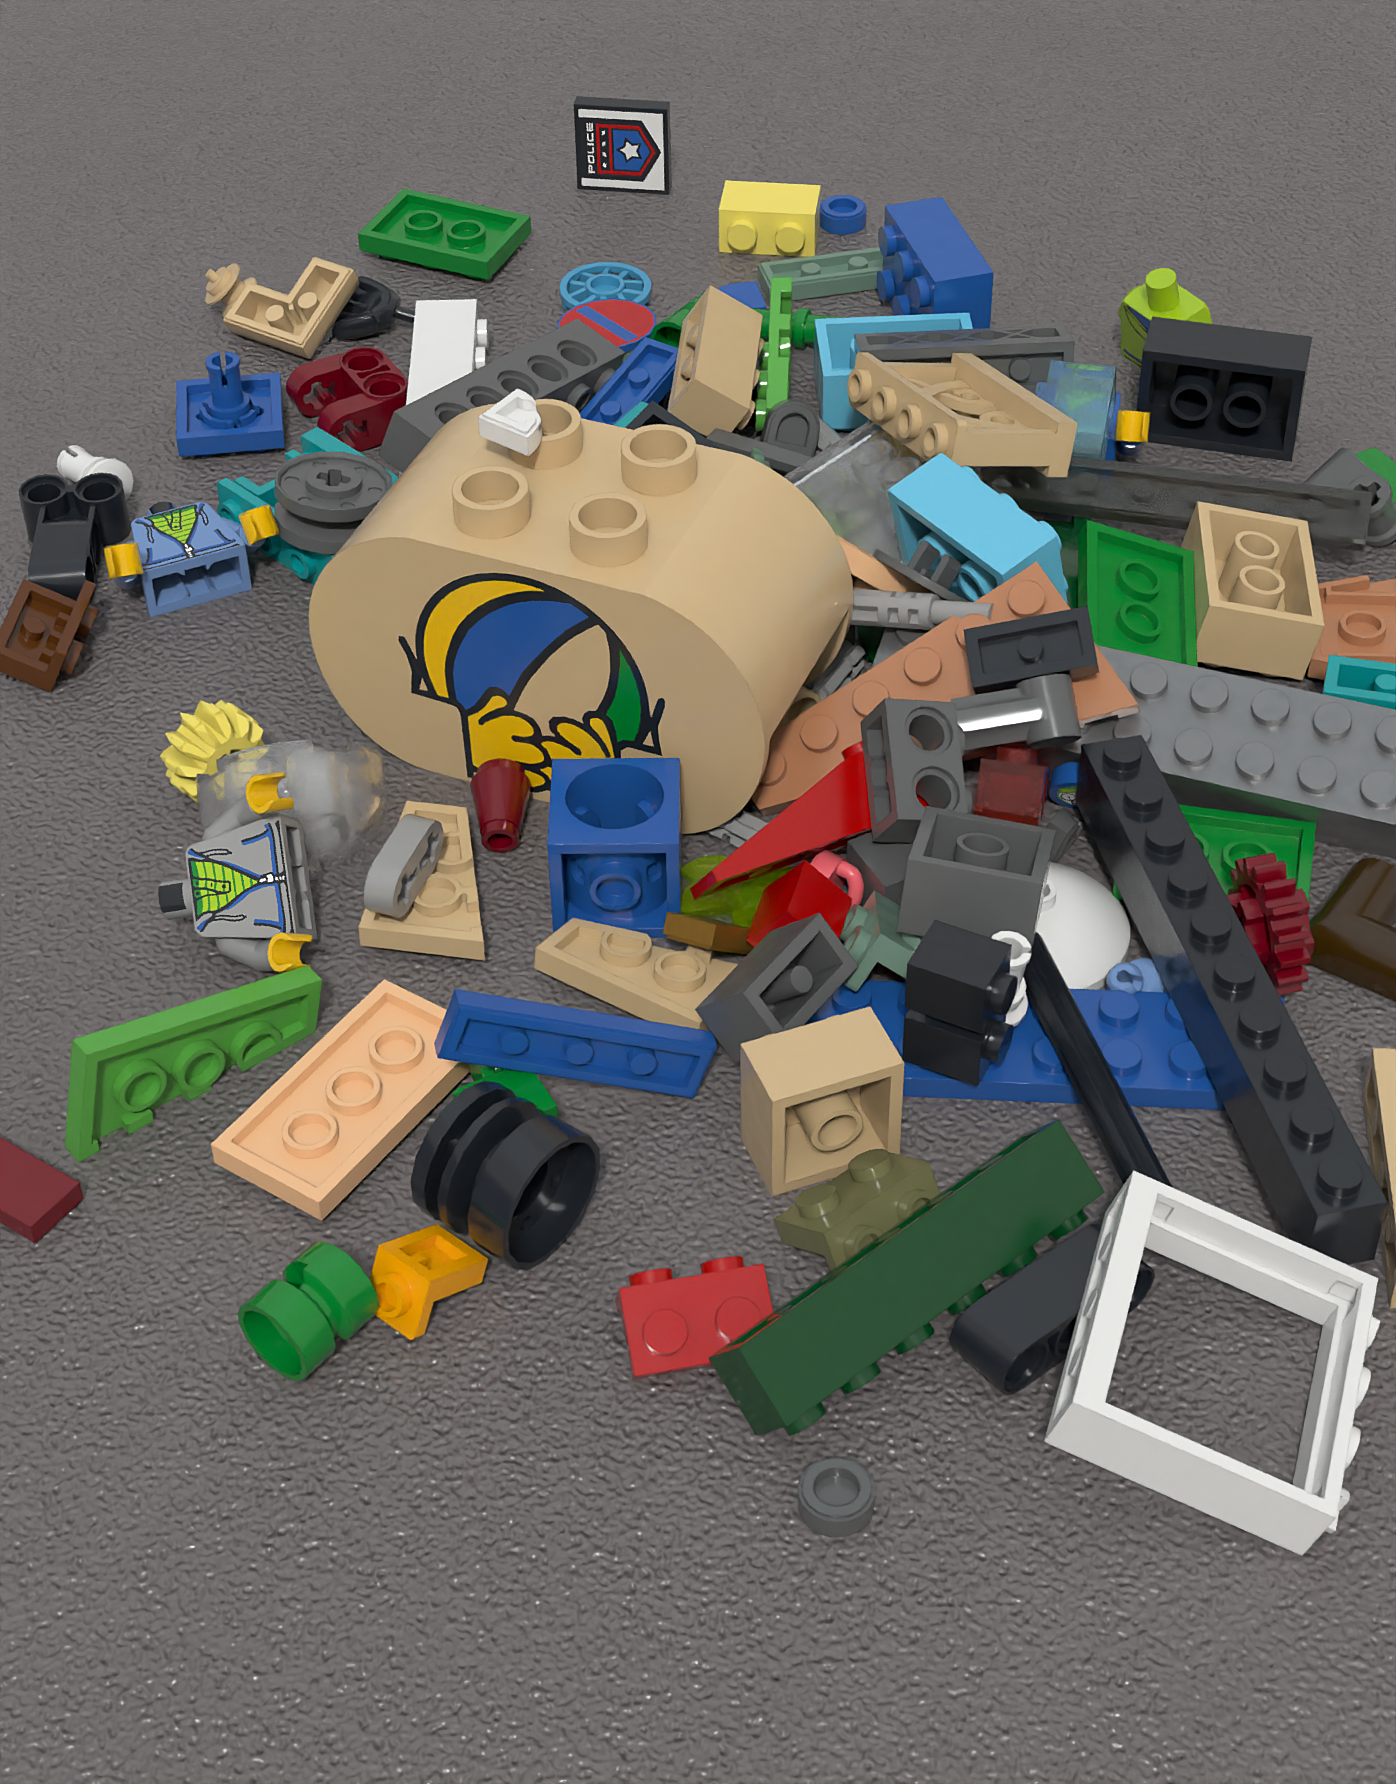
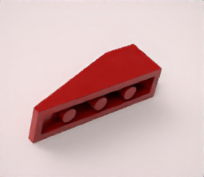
M862 741L843 750L841 754L844 761L693 885L690 891L694 900L802 863L804 860H811L818 853L825 850L833 852L847 847L848 840L872 832ZM916 794L924 807L929 806L923 797Z

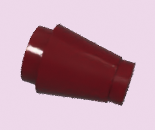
M503 758L488 760L479 766L477 774L474 775L470 782L481 842L486 849L492 852H508L516 848L519 843V835L531 791V781L525 775L524 768L513 760Z

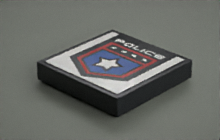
M576 96L574 101L577 188L669 195L672 188L670 102Z

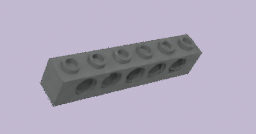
M575 319L394 411L378 456L403 473L433 436L448 421L472 408L497 404L517 388L529 394L534 400L555 399L574 406L580 413L620 367L625 352L579 319Z

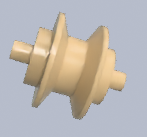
M236 263L226 268L221 267L216 272L209 269L205 274V277L209 279L206 286L208 292L205 302L208 305H213L219 301L224 304L223 317L226 316L248 282L257 284V280L254 277H249L244 281L238 278L240 267Z

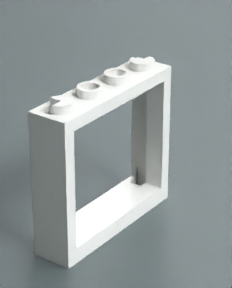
M1133 1170L1104 1215L1044 1442L1303 1556L1324 1531L1331 1534L1336 1531L1339 1511L1350 1500L1349 1490L1342 1488L1344 1471L1351 1463L1360 1441L1361 1432L1359 1428L1353 1426L1355 1409L1362 1402L1371 1378L1370 1369L1364 1367L1363 1363L1365 1351L1372 1344L1380 1324V1320L1372 1315L1378 1278ZM1144 1247L1323 1325L1292 1485L1105 1402Z

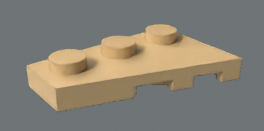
M406 801L399 821L404 815L413 814L438 820L442 824L443 844L439 860L403 917L397 918L365 908L358 926L360 946L485 960L467 807Z
M572 918L535 947L534 969L644 1020L710 1031L695 1009L738 964L713 959V950L690 944L686 951L657 947L652 945V940L646 933Z

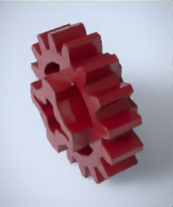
M1275 853L1235 860L1236 869L1230 870V877L1234 888L1228 889V895L1226 896L1278 995L1282 996L1301 992L1303 990L1302 983L1309 980L1304 964L1311 963L1310 955H1312L1315 945L1310 931L1308 916L1310 905L1302 888L1296 889L1294 878L1287 879L1286 864L1284 861L1277 862Z

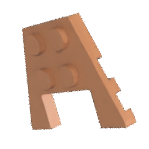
M1368 575L1318 583L1325 627L1308 665L1307 677L1325 680L1329 655L1396 664V578L1370 583L1371 579Z

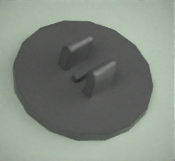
M926 542L921 543L907 566L877 548L872 556L946 600L968 602L948 590L960 570L961 563L944 554L934 573L929 572L935 559L940 554V551Z

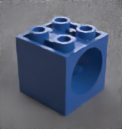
M680 758L552 759L547 849L553 933L572 918L646 933L650 938L667 937V935L662 934L667 912L681 913L682 834Z

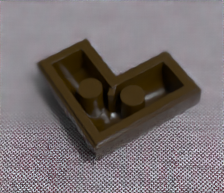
M1376 858L1361 859L1351 867L1309 922L1315 945L1314 951L1310 955L1311 963H1308L1396 1001V928L1392 926L1396 922V867Z

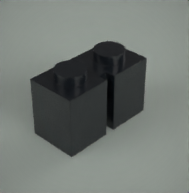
M934 920L907 963L905 1008L909 1009L904 1017L903 1061L976 1086L979 1085L992 1062L998 1064L1003 1062L1009 1050L1014 1030L1013 1025L1005 1023L1006 1014L1012 1005L1018 984L1017 976L1010 974L1011 944Z

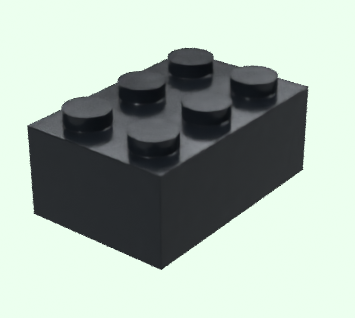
M1152 316L1143 348L1136 410L1150 413L1148 442L1292 462L1300 422L1312 337Z

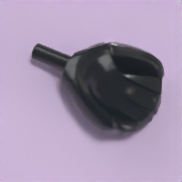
M359 276L360 283L332 325V334L336 338L345 340L362 338L389 328L393 325L396 318L414 324L415 311L401 307L400 297L384 284L368 277Z

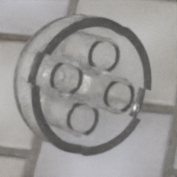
M312 740L273 743L226 755L216 760L217 773L211 776L209 774H197L195 778L202 828L205 830L229 806L246 793L247 782L253 775L284 772L286 778L281 779L277 786L279 799L293 798L294 807L291 810L274 812L272 815L281 814L295 818L298 828L286 830L287 835L299 830L305 843L309 879H317L322 876V869L339 866L358 857L379 835L386 818L388 804L382 755L375 748L358 742L350 741L344 745L345 752H334L329 748H313Z

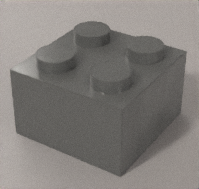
M926 806L907 861L897 932L918 935L920 941H922L934 920H938L990 938L1000 931L1017 932L1028 940L1032 950L1043 904L1056 830Z

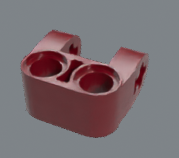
M373 347L352 348L345 353L305 363L297 367L290 374L286 382L288 397L303 414L319 416L317 427L358 452L382 444L394 411L406 406L408 389L406 377L384 352ZM318 382L319 384L313 389L314 394L307 397L306 395L312 390L311 385ZM346 421H351L345 425V432L338 435V433L343 431V423H345Z

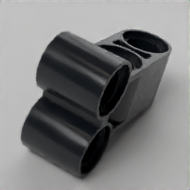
M111 473L90 474L81 478L75 485H68L62 477L50 474L34 476L21 484L18 490L28 538L33 543L28 566V581L77 601L85 580L97 584L103 546L117 544L127 538L131 532L122 480ZM94 589V592H93V594H92V596H91V599H90L89 603H92V602H93L94 595H95V589Z

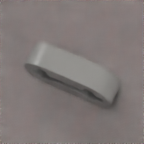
M413 814L403 816L368 871L364 887V904L366 909L397 918L403 917L439 860L443 844V828L438 820Z

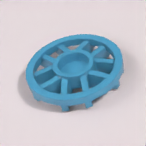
M596 262L586 264L571 270L562 278L559 285L562 308L567 310L589 301L613 298L632 300L643 305H649L651 280L642 270L624 263Z

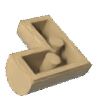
M313 257L288 295L248 282L224 317L223 322L233 333L311 359L360 282L354 269Z

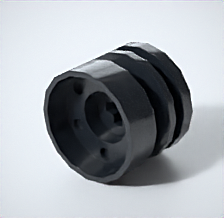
M482 1081L464 1089L446 1105L427 1131L414 1162L410 1181L412 1199L422 1212L435 1220H442L449 1229L456 1233L469 1234L478 1247L514 1269H530L544 1262L567 1241L583 1218L595 1192L600 1172V1150L592 1137L556 1116L542 1115L534 1103L525 1098L516 1097L513 1091L497 1082Z

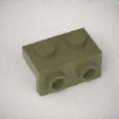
M873 1149L857 1155L849 1162L848 1170L827 1184L816 1185L803 1191L796 1198L794 1206L773 1219L782 1243L823 1255L831 1271L940 1194L929 1161L891 1153L885 1149Z

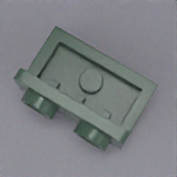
M875 890L863 907L856 903L849 909L839 938L858 965L844 981V985L855 992L861 987L877 962L906 978L907 963L921 942L918 935L897 932L900 905Z

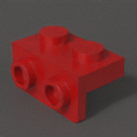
M731 1256L700 1264V1275L673 1279L672 1269L670 1268L648 1270L630 1275L628 1277L630 1286L619 1288L615 1296L617 1313H621L632 1380L713 1366L708 1359L711 1355L773 1312L764 1264L745 1267L742 1256Z

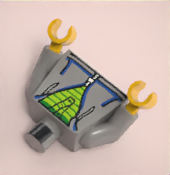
M284 772L253 775L247 782L246 793L204 830L201 842L187 847L185 857L188 878L162 882L158 890L159 904L165 918L170 920L193 916L195 931L199 938L215 940L216 946L222 955L259 972H288L307 966L302 964L300 960L301 946L305 942L318 940L302 821L281 814L272 815L274 812L287 811L294 807L293 798L279 799L277 786L281 779L286 778Z

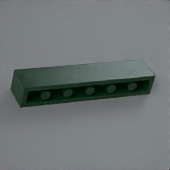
M1059 1119L1026 1132L732 1340L708 1359L756 1435L784 1428L788 1436L794 1435L812 1425L827 1412L821 1401L840 1388L842 1393L846 1395L861 1388L878 1376L882 1370L876 1361L894 1348L898 1355L903 1354L932 1336L935 1330L930 1321L943 1311L947 1310L950 1316H953L969 1308L973 1303L985 1296L987 1291L982 1283L996 1272L1002 1278L1007 1277L1032 1262L1038 1256L1033 1245L1046 1235H1049L1051 1240H1056L1082 1225L1088 1219L1083 1208L1105 1192Z

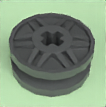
M321 451L299 455L284 462L275 472V498L278 500L275 504V520L280 531L279 535L283 540L299 549L320 554H336L392 487V476L382 465L371 459L346 452Z

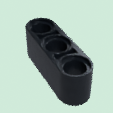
M1090 1224L1082 1228L967 1308L954 1325L949 1339L950 1346L1003 1394L1012 1395L1019 1392L1066 1359L1102 1227L1100 1224ZM1143 1260L1140 1262L1128 1314L1146 1297L1155 1278L1154 1270Z

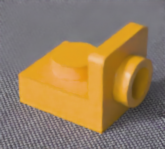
M438 1224L379 1244L370 1275V1281L378 1295L379 1309L376 1316L410 1340L423 1336L427 1328L433 1302L482 1283L488 1258Z

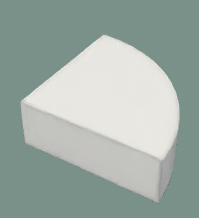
M518 388L478 417L479 436L526 456H530L541 442L542 423L540 414L536 409V402L529 394Z

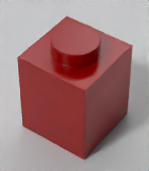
M804 860L764 888L745 941L755 948L771 930L817 913L822 915L836 936L840 938L852 898L808 861Z

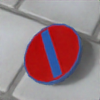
M613 298L593 300L576 305L563 313L557 322V329L575 319H579L622 351L628 352L634 350L645 337L650 338L653 327L657 323L655 313L647 306L632 300Z

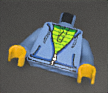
M158 502L149 508L146 516L137 518L131 523L134 540L103 548L109 580L113 579L114 583L122 589H131L139 584L141 577L147 612L150 617L252 590L247 557L263 545L267 537L280 534L271 506L263 505L245 511L238 515L240 523H237L228 518L220 517L208 503L197 502L176 508L170 502Z

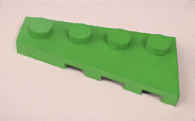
M307 965L72 1039L65 1148L79 1163L100 1151L97 1140L121 1127L130 1135L153 1122L152 1110L181 1094L188 1101H191L211 1090V1084L218 1079L223 1071L237 1065L244 1072L315 1033L322 979Z

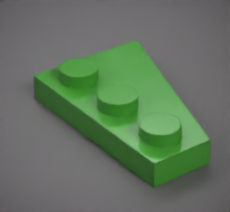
M771 277L769 342H764L760 353L758 399H756V431L763 430L765 418L775 404L782 400L790 399L792 277Z

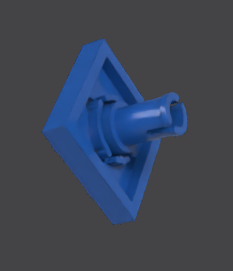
M225 351V371L222 370L220 352H215L205 360L209 378L176 381V441L179 457L194 455L198 457H212L218 453L241 451L262 453L270 449L285 448L283 392L280 372L240 375L239 356L233 352Z

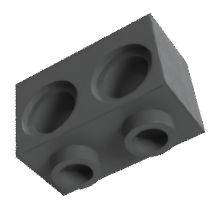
M884 698L860 722L873 841L913 843L926 808L920 803L916 794L923 797L930 807L971 814L972 793L970 788L965 785L962 757L965 751V734L957 722L955 702ZM910 735L921 743L923 749L919 748L912 741Z

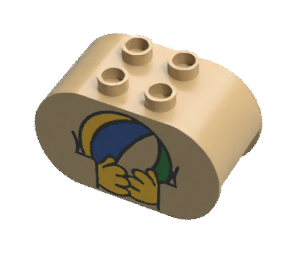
M537 399L535 402L536 409L541 417L542 439L537 449L530 456H526L479 436L478 417L495 404L472 408L457 415L433 436L319 574L313 587L308 615L312 647L322 675L340 706L354 723L382 748L407 763L431 772L471 782L474 775L477 774V769L484 762L498 758L513 760L524 768L525 775L531 781L529 798L550 803L552 759L680 758L681 834L707 831L733 818L748 803L758 787L766 769L770 738L802 685L805 686L815 680L827 669L839 652L849 631L854 603L851 571L839 539L826 518L802 491L771 468L739 453L698 445L689 432L676 426L653 424L631 430L582 419L579 411L574 406L560 400Z

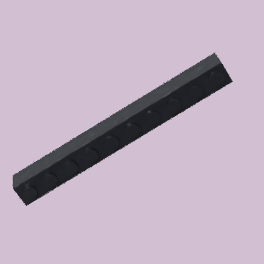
M1142 735L1081 744L1076 803L1289 1239L1347 1265L1374 1260L1388 1202Z

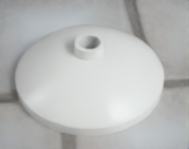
M1050 862L1036 932L1042 936L1068 988L1098 990L1107 984L1106 979L1110 969L1118 963L1125 962L1130 943V924L1127 914L1119 900L1101 883L1074 868Z

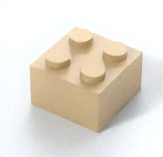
M871 1006L842 1015H834L821 1021L776 1034H768L740 1044L741 1140L771 1196L835 1178L849 1169L848 1164L854 1157L869 1150L885 1149L888 1152L900 1155L904 1061Z

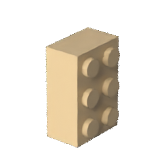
M1197 501L1181 548L1191 550L1194 554L1197 662H1202L1212 667L1225 666L1259 672L1268 677L1282 676L1303 680L1325 627L1308 521Z

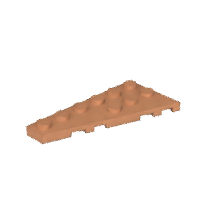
M1036 561L973 602L994 603L991 620L977 613L966 615L962 619L951 616L775 730L770 738L766 769L751 797L763 817L785 810L844 761L841 752L851 745L862 741L860 722L884 698L951 702L953 698L975 695L972 687L963 629L1069 610L1070 607ZM1096 644L1095 649L1099 673L1072 678L1080 729L1085 728L1084 723L1113 715H1118V718L1140 712L1139 704ZM910 735L912 741L919 748L923 749L921 743ZM1020 745L967 753L963 755L962 761Z

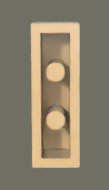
M711 285L707 288L683 320L668 412L706 437L715 428L732 432L735 428L742 430L746 426L755 409V402L751 400L752 390L760 375V371L756 369V362L764 345V339L760 338L762 314Z

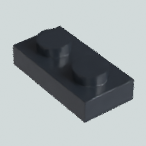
M1088 606L963 629L972 687L975 695L1015 689V686L1024 680L1045 675L1068 674L1074 678L1099 673Z

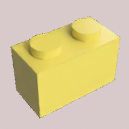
M725 180L719 205V252L797 257L815 256L820 230L821 185Z

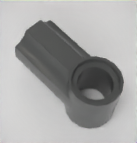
M1068 674L1045 675L1024 680L1018 683L1015 689L951 699V702H955L958 725L962 727L965 734L964 754L1025 744L1028 749H1043L1066 745L1080 740L1082 735L1072 677Z

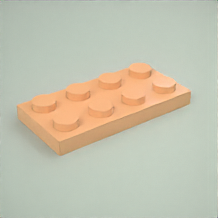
M384 979L211 1143L214 1163L322 1221L470 1072L469 1063L437 1058L434 1042L447 1010Z

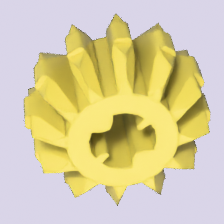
M200 700L194 715L180 713V727L177 731L165 733L172 745L164 750L160 757L168 768L165 775L179 791L188 795L195 802L203 803L206 806H209L214 801L229 805L235 790L246 792L247 781L254 774L263 773L257 760L263 757L269 750L261 739L264 730L258 726V722L233 703H226L220 700L214 705L213 703L209 704Z

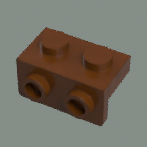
M23 579L0 628V672L48 692L52 691L60 671L71 675L84 643L75 640L74 637L77 635L87 639L99 610L98 607L89 604L96 584L85 580L77 601Z

